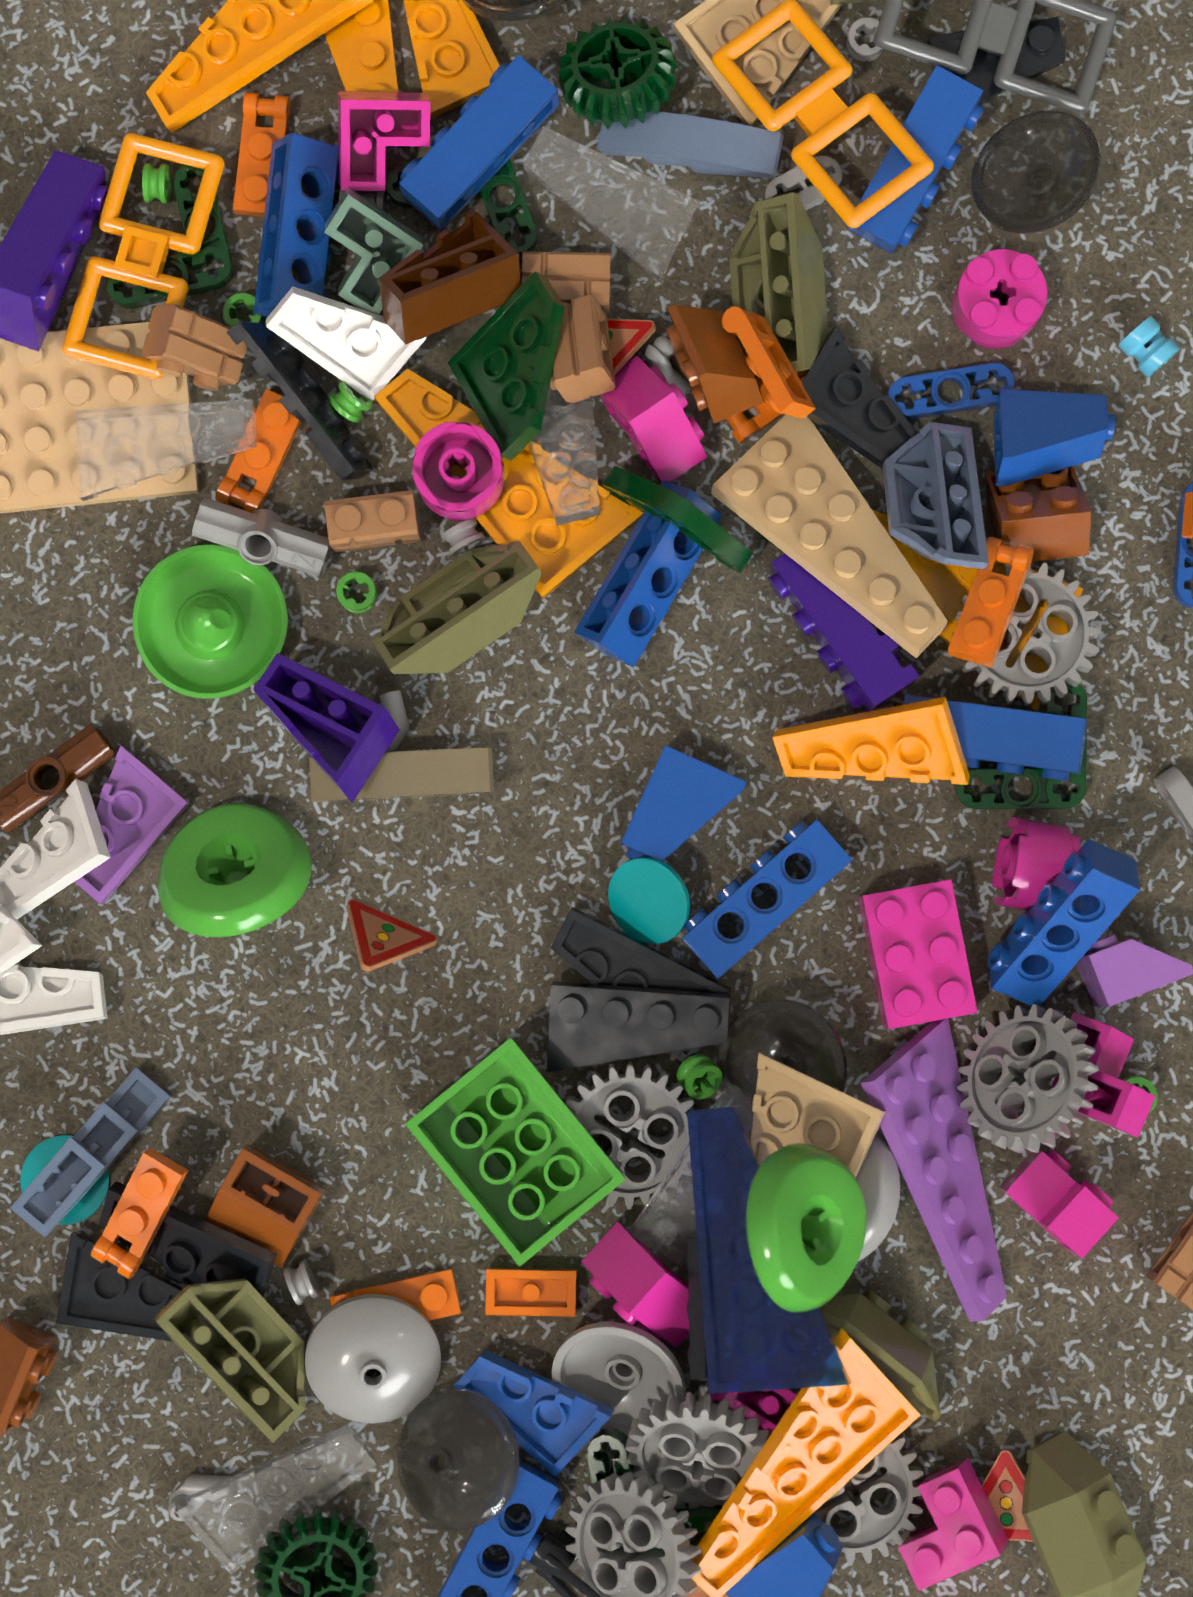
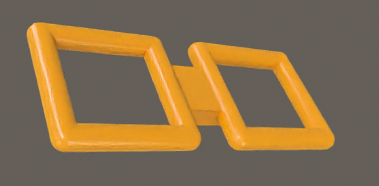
M797 0L783 1L712 55L713 65L767 130L771 132L777 131L789 121L795 119L809 137L792 149L791 158L848 227H859L933 171L934 163L876 94L867 93L847 107L833 89L851 76L852 66ZM790 20L830 69L774 110L734 60L786 21ZM867 115H870L911 163V166L855 207L813 155Z
M128 133L124 136L99 219L100 229L105 233L121 236V244L116 261L93 256L86 263L62 345V351L66 356L152 379H159L163 376L164 373L156 370L157 362L82 341L102 276L168 293L165 305L176 304L181 307L184 306L189 289L188 283L182 278L163 274L162 272L169 249L194 255L201 248L224 169V159L220 155L135 133ZM138 153L204 169L186 235L119 218Z

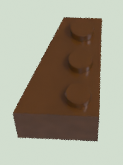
M474 208L464 215L465 223L453 232L445 229L436 236L437 243L424 253L416 250L379 277L384 321L405 345L452 325L459 324L488 310L500 307L521 286L519 254Z

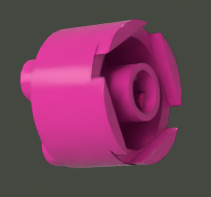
M1007 249L988 251L973 259L963 272L952 298V314L960 331L974 341L975 344L988 349L1008 348L1025 338L1041 317L1047 302V285L1037 261L1028 254ZM993 294H1000V298L1007 300L1004 306H1000L999 300L991 297Z
M446 422L429 430L418 442L412 465L413 479L421 498L433 512L455 522L478 517L487 512L496 503L504 487V468L499 448L485 430L472 424ZM457 464L459 468L466 469L467 475L460 479L458 476L452 475L450 468Z
M1012 817L1005 826L1013 828L1009 839L1000 837L997 846L992 887L1001 888V897L993 898L998 906L1029 911L1037 901L1041 889L1046 884H1051L1060 874L1066 859L1072 853H1077L1080 850L1081 839L1079 836L1071 835L1069 828L1065 826Z

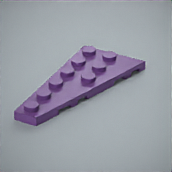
M947 1018L931 1021L861 1082V1086L870 1105L885 1112L880 1127L969 1321H984L1007 1297L972 1128L971 1124L967 1122L969 1114L967 1110L960 1107V1104L965 1100V1095L957 1090V1086L962 1084L960 1072H958L957 1057Z

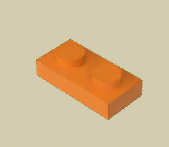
M487 1267L485 1315L576 1317L577 1269Z

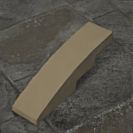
M492 748L385 752L355 800L425 798L494 792ZM309 758L311 802L347 801V797L314 760Z

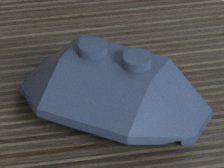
M929 422L917 435L909 439L888 457L882 466L889 534L927 559L942 564L986 569L989 565L972 428Z

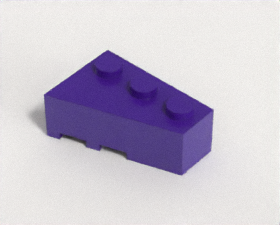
M278 653L253 688L272 715L351 803H353L400 730L385 707Z

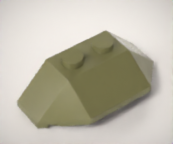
M792 192L754 203L750 212L752 216L743 228L729 258L732 306L762 315L767 320L795 372L811 368L829 332L823 247L799 195ZM736 335L737 340H738V342H739V344H740V346H741L743 352L748 356V354H747L745 348L743 347V345H742L740 339H739L738 336Z
M520 541L509 542L508 545H491L470 549L399 597L387 615L381 632L376 633L372 642L393 674L448 673L522 622L542 572Z
M245 1278L187 1285L153 1318L170 1339L272 1443L306 1410L304 1395V1341Z
M857 1288L840 1290L825 1305L813 1310L796 1312L832 1341L841 1328H843L912 1405L932 1421L936 1422L939 1419L941 1413L933 1351L923 1341L928 1334L906 1317L900 1323L887 1312L892 1305L875 1291L870 1289L864 1295Z
M1066 1431L1058 1432L1028 1449L1026 1463L1029 1466L1024 1481L1022 1515L1056 1597H1138L1147 1559L1111 1473Z

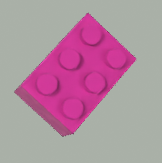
M952 879L858 897L884 1029H894L978 1013Z

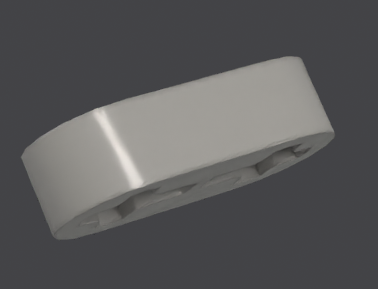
M821 155L814 157L826 172L830 171L833 174L831 176L832 180L840 187L843 173L840 164L829 156ZM797 166L776 177L768 184L764 200L776 197L778 189H782L786 194L799 188L800 192L797 194L805 210H808L825 201V198L814 185L807 187L806 184L810 180Z
M1172 766L1153 779L1154 785L1193 843V788L1180 770Z

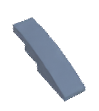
M658 111V115L650 112L645 113L643 123L637 119L629 120L626 129L620 122H615L608 130L602 121L597 149L602 154L643 157L648 163L689 166L693 172L703 174L776 178L784 136L780 132H771L766 129L733 122Z
M135 1067L112 1096L98 1107L75 1136L70 1137L10 1209L44 1238L47 1237L127 1149L172 1095L139 1067Z

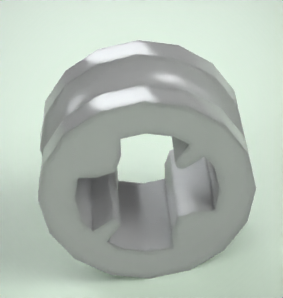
M863 17L851 25L846 39V47L854 59L861 62H870L882 54L884 49L878 47L875 41L873 43L875 47L870 48L867 44L859 46L856 43L859 40V32L861 31L867 36L873 33L876 34L879 20L872 17Z
M475 518L465 520L441 535L443 542H448L451 545L449 550L451 557L465 553L486 539L483 532L478 533L476 531L478 523Z
M306 1259L300 1261L299 1266L295 1269L291 1266L283 1269L290 1294L298 1306L305 1303L304 1299L307 1296H311L313 1299L320 1297L318 1284Z

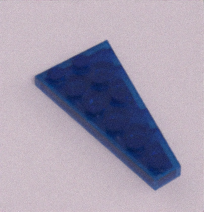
M725 1107L687 1111L709 1394L850 1385L851 1381L820 1308L804 1312H790L781 1308L767 1294L756 1273L747 1237L746 1212L750 1187L760 1165L736 1108Z

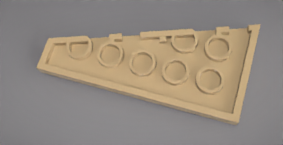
M705 0L673 23V31L744 125L754 127L759 119L713 65L712 55L785 0ZM797 0L822 31H824L842 6V4L831 6L830 0ZM788 20L736 58L734 62L767 102L771 104L812 46L791 21Z
M787 414L783 416L713 484L711 494L915 658L945 629L948 620L807 416L804 419Z
M758 1053V1078L756 1094H754L752 1112L754 1114L751 1141L748 1143L741 1206L742 1222L740 1240L737 1242V1267L735 1285L731 1296L726 1346L768 1367L771 1366L795 1312L781 1308L771 1299L763 1288L753 1265L747 1237L746 1212L749 1191L754 1176L763 1161L773 1152L790 1144L801 1143L814 1145L830 1152L843 1161L856 1178L885 1112L764 1054Z

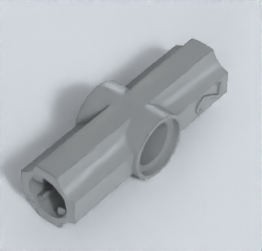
M205 497L202 498L192 529V536L238 550L240 556L253 565H265L272 561L318 577L329 547L327 537L284 524L282 518L271 510L258 509L251 513ZM255 534L262 535L266 537L267 540L261 539L257 537Z

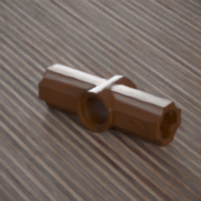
M90 723L46 757L34 760L28 766L26 772L0 790V827L5 833L10 834L54 800L67 796L68 793L65 790L75 779L83 780L116 755L110 742L95 724ZM55 767L59 772V782L54 788L46 790L42 785V775L46 769Z

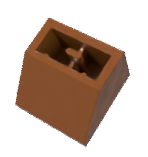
M677 304L668 307L673 325L665 329L675 351L674 355L682 375L687 377L690 384L689 388L698 410L701 411L707 408L715 424L763 403L756 378L746 362V357L736 335L727 332L723 328L722 317L725 312Z
M1073 466L1008 486H996L995 471L985 472L992 537L1002 539L1004 541L1003 545L1018 548L1019 545L1033 548L1032 562L1089 555L1091 509Z
M250 1144L242 1148L220 1186L205 1221L277 1253L274 1264L283 1268L326 1193L327 1188Z
M9 1316L0 1321V1437L4 1436L14 1427L19 1428L25 1418H32L42 1395L36 1392L38 1383L43 1375L49 1376L59 1354V1351L53 1349L57 1336Z

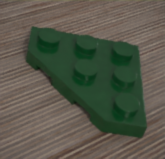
M536 271L448 361L451 370L484 429L497 444L501 457L511 461L542 429L564 312V305L547 277Z

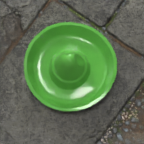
M221 545L188 547L159 562L143 581L136 596L133 610L135 642L140 656L150 672L170 689L186 696L203 699L233 695L257 682L276 654H280L288 627L285 598L272 573L264 565H253L245 561L240 556L238 550Z
M250 803L222 804L196 815L180 828L169 842L159 867V901L168 919L180 929L191 934L207 937H228L251 932L275 921L297 903L308 886L311 876L312 859L303 836L280 814L271 809Z
M790 1144L769 1155L754 1176L747 1201V1237L754 1268L763 1288L778 1306L790 1312L813 1310L829 1302L851 1276L865 1241L866 1205L858 1181L843 1161L830 1152L814 1145Z

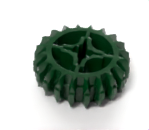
M610 16L606 25L598 26L592 22L591 31L589 33L578 31L577 42L567 43L566 55L560 57L559 83L563 90L565 102L568 103L569 107H573V111L577 114L578 119L586 117L591 126L596 125L601 120L608 130L615 122H620L625 129L629 120L637 119L643 123L645 113L650 112L658 115L659 103L669 102L670 90L675 88V69H677V63L672 52V46L668 42L667 37H662L658 26L649 28L644 18L635 24L632 23L628 16L621 23H615Z
M316 1505L313 1509V1517L305 1518L302 1510L298 1509L295 1512L296 1522L292 1524L281 1517V1520L278 1522L280 1533L268 1530L265 1535L268 1546H259L257 1550V1559L260 1562L254 1566V1576L259 1580L256 1588L260 1597H366L365 1593L374 1592L376 1587L375 1579L372 1576L377 1575L379 1571L378 1562L373 1559L377 1553L374 1543L367 1542L369 1539L368 1531L364 1527L356 1529V1520L352 1515L340 1522V1512L336 1508L329 1513L328 1517H322L321 1508ZM313 1542V1543H312L310 1546H308V1547L298 1548V1547H300V1546H302V1545H305V1544H307V1543ZM333 1544L341 1547L351 1556L353 1560L352 1567L343 1565L342 1560L333 1557ZM323 1559L324 1569L322 1570L319 1567V1572H313L310 1579L309 1569L314 1571V1567L320 1566ZM280 1571L289 1573L290 1579L300 1582V1594L292 1591L284 1584L279 1576ZM332 1591L328 1594L322 1595L324 1592Z

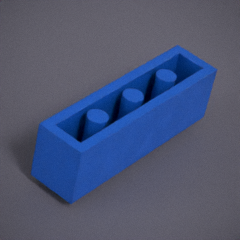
M520 55L510 65L507 62L500 65L490 78L489 83L491 85L480 97L477 94L473 95L460 111L461 117L451 128L448 126L443 127L431 141L430 151L421 160L418 158L412 160L401 174L400 178L402 181L399 185L403 198L441 232L559 106L558 89Z
M938 65L935 67L903 124V127L933 161V171L857 228L847 227V230L892 255L898 244L905 248L907 247L919 225L912 221L919 207L929 208L941 186L934 182L942 167L950 171L963 146L956 143L964 128L971 132L973 131L985 109L978 104L983 93L982 89ZM892 143L859 204L911 166V163L894 143Z
M905 695L904 705L934 698ZM947 700L967 767L979 769L980 760L997 762L996 771L1020 775L1024 774L1025 766L1043 769L1042 778L1069 781L1070 773H1081L1088 726L1087 719Z

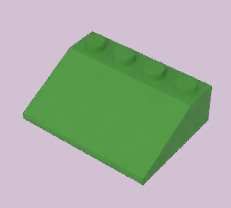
M512 1037L405 1123L519 1267L626 1180Z

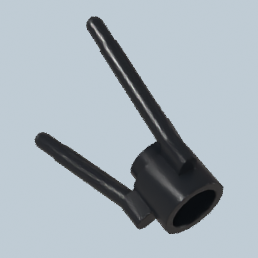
M564 1530L561 1531L558 1537L548 1531L538 1545L531 1560L528 1561L537 1568L535 1573L547 1580L562 1597H576L560 1580L562 1577L587 1597H601L587 1583L568 1569L576 1556L567 1551L566 1546L575 1542V1538Z

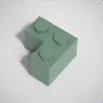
M349 187L324 224V233L357 254L356 259L338 285V295L359 309L379 315L383 309L379 277L416 250L420 251L424 246L422 236Z

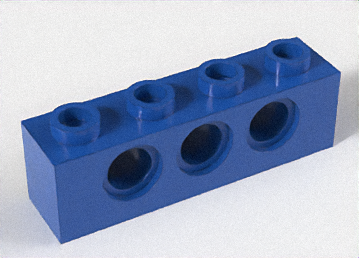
M290 133L272 142L253 314L268 317L292 287L327 298L324 290L325 272L331 261V250L328 247L329 235L324 233V224L335 208L333 205L334 189L339 180L338 146L295 133ZM301 181L306 184L309 196L302 190ZM296 224L301 226L304 232V239L299 236ZM292 266L298 271L299 282L292 275Z
M662 481L660 486L682 496L715 523H719L723 515L691 489ZM644 512L574 633L606 656L634 668L703 549L672 524Z
M802 820L783 837L788 843L783 850L776 856L768 850L750 866L751 870L755 873L743 885L735 879L716 896L721 902L717 908L709 915L702 908L687 921L684 928L688 933L681 939L716 979L720 978L852 861V858L818 820L814 821L809 827ZM797 854L807 860L809 870L803 879L796 880L787 875L785 861L790 855ZM757 884H767L775 892V902L769 909H760L751 900L752 889ZM725 913H733L742 921V931L734 939H727L718 931V920Z
M1088 839L1077 853H1072L1066 859L1062 871L1051 884H1046L1041 889L1037 901L1030 910L1017 918L1011 933L1001 944L998 943L992 948L987 961V966L990 968L991 989L1030 1006L1033 1004L1040 1006L1140 891L1136 860L1091 839Z
M512 1454L437 1597H464V1589L472 1585L482 1587L488 1597H512L520 1580V1576L514 1573L521 1559L531 1560L542 1538L536 1531L543 1517L551 1521L561 1503L563 1495L557 1492L560 1479ZM520 1503L529 1509L531 1516L525 1522L516 1523L507 1517L505 1510L512 1504ZM499 1544L507 1549L509 1558L502 1563H493L487 1559L484 1550L490 1545Z

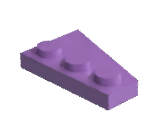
M120 745L115 757L116 762L108 782H105L100 793V801L96 808L111 858L75 881L77 885L99 904H104L191 804L122 745Z

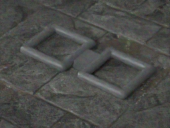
M904 0L885 1L874 37L875 44L878 47L933 66L938 65L960 75H966L971 71L977 49L999 55L1000 59L994 75V83L997 87L1076 114H1083L1088 110L1117 20V15L1113 10L1086 0H1018L1015 9L992 2L993 0H974L958 54L894 33ZM1035 3L1097 24L1075 94L1014 73Z

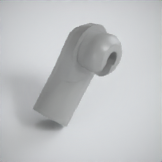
M659 336L653 345L649 344L646 348L645 357L648 366L651 368L656 365L667 379L669 385L675 383L685 397L690 392V384L669 362V358L675 352L671 342L664 336Z
M400 690L380 695L382 706L387 709L400 729L386 752L395 751L409 731V721Z
M191 1474L187 1476L169 1497L168 1513L170 1517L176 1521H185L191 1517L192 1513L206 1498L229 1499L232 1492V1477L208 1474Z

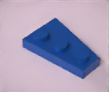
M484 1350L453 1386L555 1477L610 1419L615 1410L487 1350Z

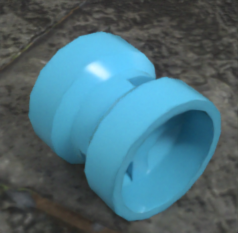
M1152 316L1143 321L1118 345L1126 356H1133L1139 362L1138 369L1146 378H1149L1181 349L1172 338H1165L1160 332V324ZM1150 342L1151 345L1146 349L1145 346Z

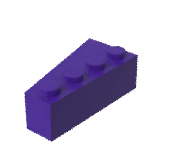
M58 150L53 152L0 244L1 339L39 352L83 249L91 235L97 217L102 212L109 189L106 186L104 166Z
M783 554L772 561L769 569L773 575L768 577L770 585L781 600L786 597L789 598L797 612L792 614L796 625L804 636L807 637L812 633L821 649L816 651L818 658L830 674L837 671L845 683V686L841 688V692L854 711L858 708H861L863 712L873 711L910 687L920 677L911 664L902 668L898 662L900 660L897 652L898 645L894 640L881 630L876 632L872 626L873 623L787 554Z

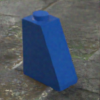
M1000 389L993 418L996 486H1008L1099 459L1105 440H1112L1115 428V416L1108 413L1106 395Z
M665 745L621 841V845L628 848L625 856L630 859L652 857L664 861L741 794L747 782Z
M813 1513L732 1586L726 1594L729 1597H820L836 1566L843 1546L840 1544L839 1538L832 1527L828 1524H823L818 1516Z

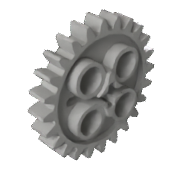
M1043 563L1037 573H1032L1030 566L1019 595L1026 600L1028 611L1024 613L1013 611L1004 635L1007 648L998 652L993 668L970 661L963 667V673L974 670L979 673L973 684L975 687L982 685L986 681L991 684L988 697L993 698L999 690L1006 692L1005 702L1007 705L1011 704L1016 695H1021L1024 707H1029L1034 695L1037 694L1042 704L1046 705L1051 699L1050 690H1053L1057 696L1063 698L1068 693L1065 682L1077 687L1082 682L1077 671L1088 673L1092 669L1093 665L1084 656H1095L1099 652V647L1088 642L1098 638L1101 634V629L1089 627V623L1094 621L1099 614L1098 611H1085L1083 608L1091 599L1090 594L1078 598L1074 594L1080 583L1078 580L1067 586L1062 583L1064 570L1061 569L1052 578L1047 576V563ZM1005 564L1003 575L1009 576L1012 566ZM966 594L964 595L961 601L963 606L965 605L966 599L968 597V595ZM1045 600L1048 604L1047 608L1033 629L1031 638L1021 650L1013 667L1008 668L1005 662L1019 640L1022 630L1031 619L1039 602ZM958 611L955 615L954 620H956L957 622L959 621L962 611ZM1047 618H1061L1067 625V633L1064 635L1052 633L1047 627ZM1032 654L1040 656L1046 664V671L1043 673L1031 672L1025 664V656Z
M1033 1004L1029 1011L1018 1005L1015 1007L1014 1017L1001 1011L999 1012L1000 1025L997 1026L989 1021L985 1022V1028L988 1032L985 1038L977 1034L972 1036L978 1045L976 1051L964 1050L963 1052L971 1060L970 1066H963L958 1069V1072L968 1076L967 1082L957 1086L958 1091L969 1095L960 1104V1107L972 1112L967 1122L979 1128V1136L990 1140L991 1144L1003 1149L1007 1147L1012 1151L1022 1153L1025 1148L1038 1153L1040 1142L1054 1148L1056 1145L1055 1133L1066 1138L1071 1137L1067 1124L1073 1121L1082 1125L1084 1121L1077 1111L1080 1107L1092 1108L1093 1106L1084 1096L1087 1091L1098 1090V1085L1088 1081V1075L1099 1071V1067L1086 1061L1096 1051L1094 1048L1083 1044L1088 1035L1075 1028L1077 1024L1075 1021L1066 1016L1062 1017L1063 1014L1052 1008L1046 1011L1044 1008ZM1036 1041L1035 1049L1029 1054L1032 1043ZM1002 1069L1001 1078L996 1082L997 1074ZM1059 1074V1081L1057 1085L1052 1089V1082L1054 1078ZM1025 1103V1109L1021 1116L1018 1117V1111L1022 1104Z
M632 1062L627 1063L625 1074H619L614 1064H609V1077L605 1079L594 1070L592 1072L594 1085L589 1087L587 1084L579 1081L577 1088L582 1097L579 1099L574 1096H567L566 1104L573 1110V1114L591 1136L603 1134L612 1142L610 1147L604 1152L626 1180L608 1194L609 1207L614 1206L618 1197H624L627 1210H631L634 1197H640L647 1208L650 1207V1194L654 1192L663 1201L667 1200L665 1186L670 1184L680 1190L682 1184L678 1173L686 1175L694 1173L692 1166L686 1159L700 1158V1150L690 1145V1143L703 1140L701 1131L690 1129V1127L701 1121L699 1113H686L694 1104L693 1098L685 1097L679 1099L678 1096L683 1090V1085L678 1082L668 1088L666 1086L668 1072L665 1070L656 1079L651 1078L650 1064H646L641 1075L635 1074ZM625 1095L633 1100L634 1106L629 1113L619 1115L610 1110V1101L614 1097ZM595 1115H603L624 1132H629L632 1127L637 1128V1136L640 1141L663 1150L665 1154L659 1157L634 1139H630L627 1144L622 1143V1133L613 1126L611 1127L608 1124L596 1121ZM657 1118H665L672 1123L673 1127L668 1135L656 1137L648 1131L649 1124ZM637 1156L643 1157L649 1161V1169L642 1175H632L625 1168L629 1159Z
M687 1392L683 1402H680L673 1394H669L667 1405L655 1399L652 1402L651 1410L642 1407L639 1418H633L625 1450L629 1451L626 1462L627 1464L634 1465L633 1477L648 1476L649 1488L661 1482L663 1484V1498L668 1495L670 1497L676 1495L678 1498L675 1508L682 1502L688 1503L689 1508H697L698 1505H704L705 1507L720 1505L723 1508L768 1440L770 1432L768 1430H758L760 1422L758 1417L745 1420V1407H740L734 1411L729 1410V1399L725 1398L719 1405L712 1404L711 1395L707 1393L702 1402L696 1401L691 1392Z
M902 1434L898 1435L851 1478L852 1483L858 1485V1495L851 1498L847 1492H844L843 1485L829 1498L831 1500L825 1507L814 1512L823 1524H828L830 1527H832L830 1519L836 1511L848 1510L853 1513V1521L847 1528L836 1529L832 1527L839 1538L840 1544L843 1546L841 1552H844L849 1566L853 1565L855 1554L862 1552L867 1564L871 1563V1550L875 1548L885 1557L889 1556L886 1542L891 1539L896 1544L901 1545L903 1539L898 1531L901 1528L910 1531L916 1529L908 1517L909 1513L922 1514L923 1512L921 1505L913 1500V1497L922 1496L918 1488L919 1484L912 1481L924 1474L921 1467L908 1466L917 1457L913 1449L900 1452L906 1441ZM878 1468H886V1473L883 1475L869 1478ZM878 1488H888L893 1491L891 1502L884 1507H875L870 1503L872 1493Z
M627 1472L619 1477L614 1473L587 1487L588 1491L576 1498L580 1506L569 1512L576 1523L566 1527V1532L575 1537V1542L567 1545L566 1550L577 1554L578 1558L577 1561L570 1565V1568L582 1570L584 1576L581 1579L590 1585L601 1597H688V1594L697 1590L698 1585L691 1578L702 1572V1568L692 1562L691 1558L702 1553L701 1548L690 1545L689 1538L696 1535L697 1530L684 1527L683 1522L689 1515L688 1511L677 1513L674 1510L678 1497L674 1495L665 1500L662 1497L663 1484L661 1482L649 1488L647 1475L634 1480L632 1472Z

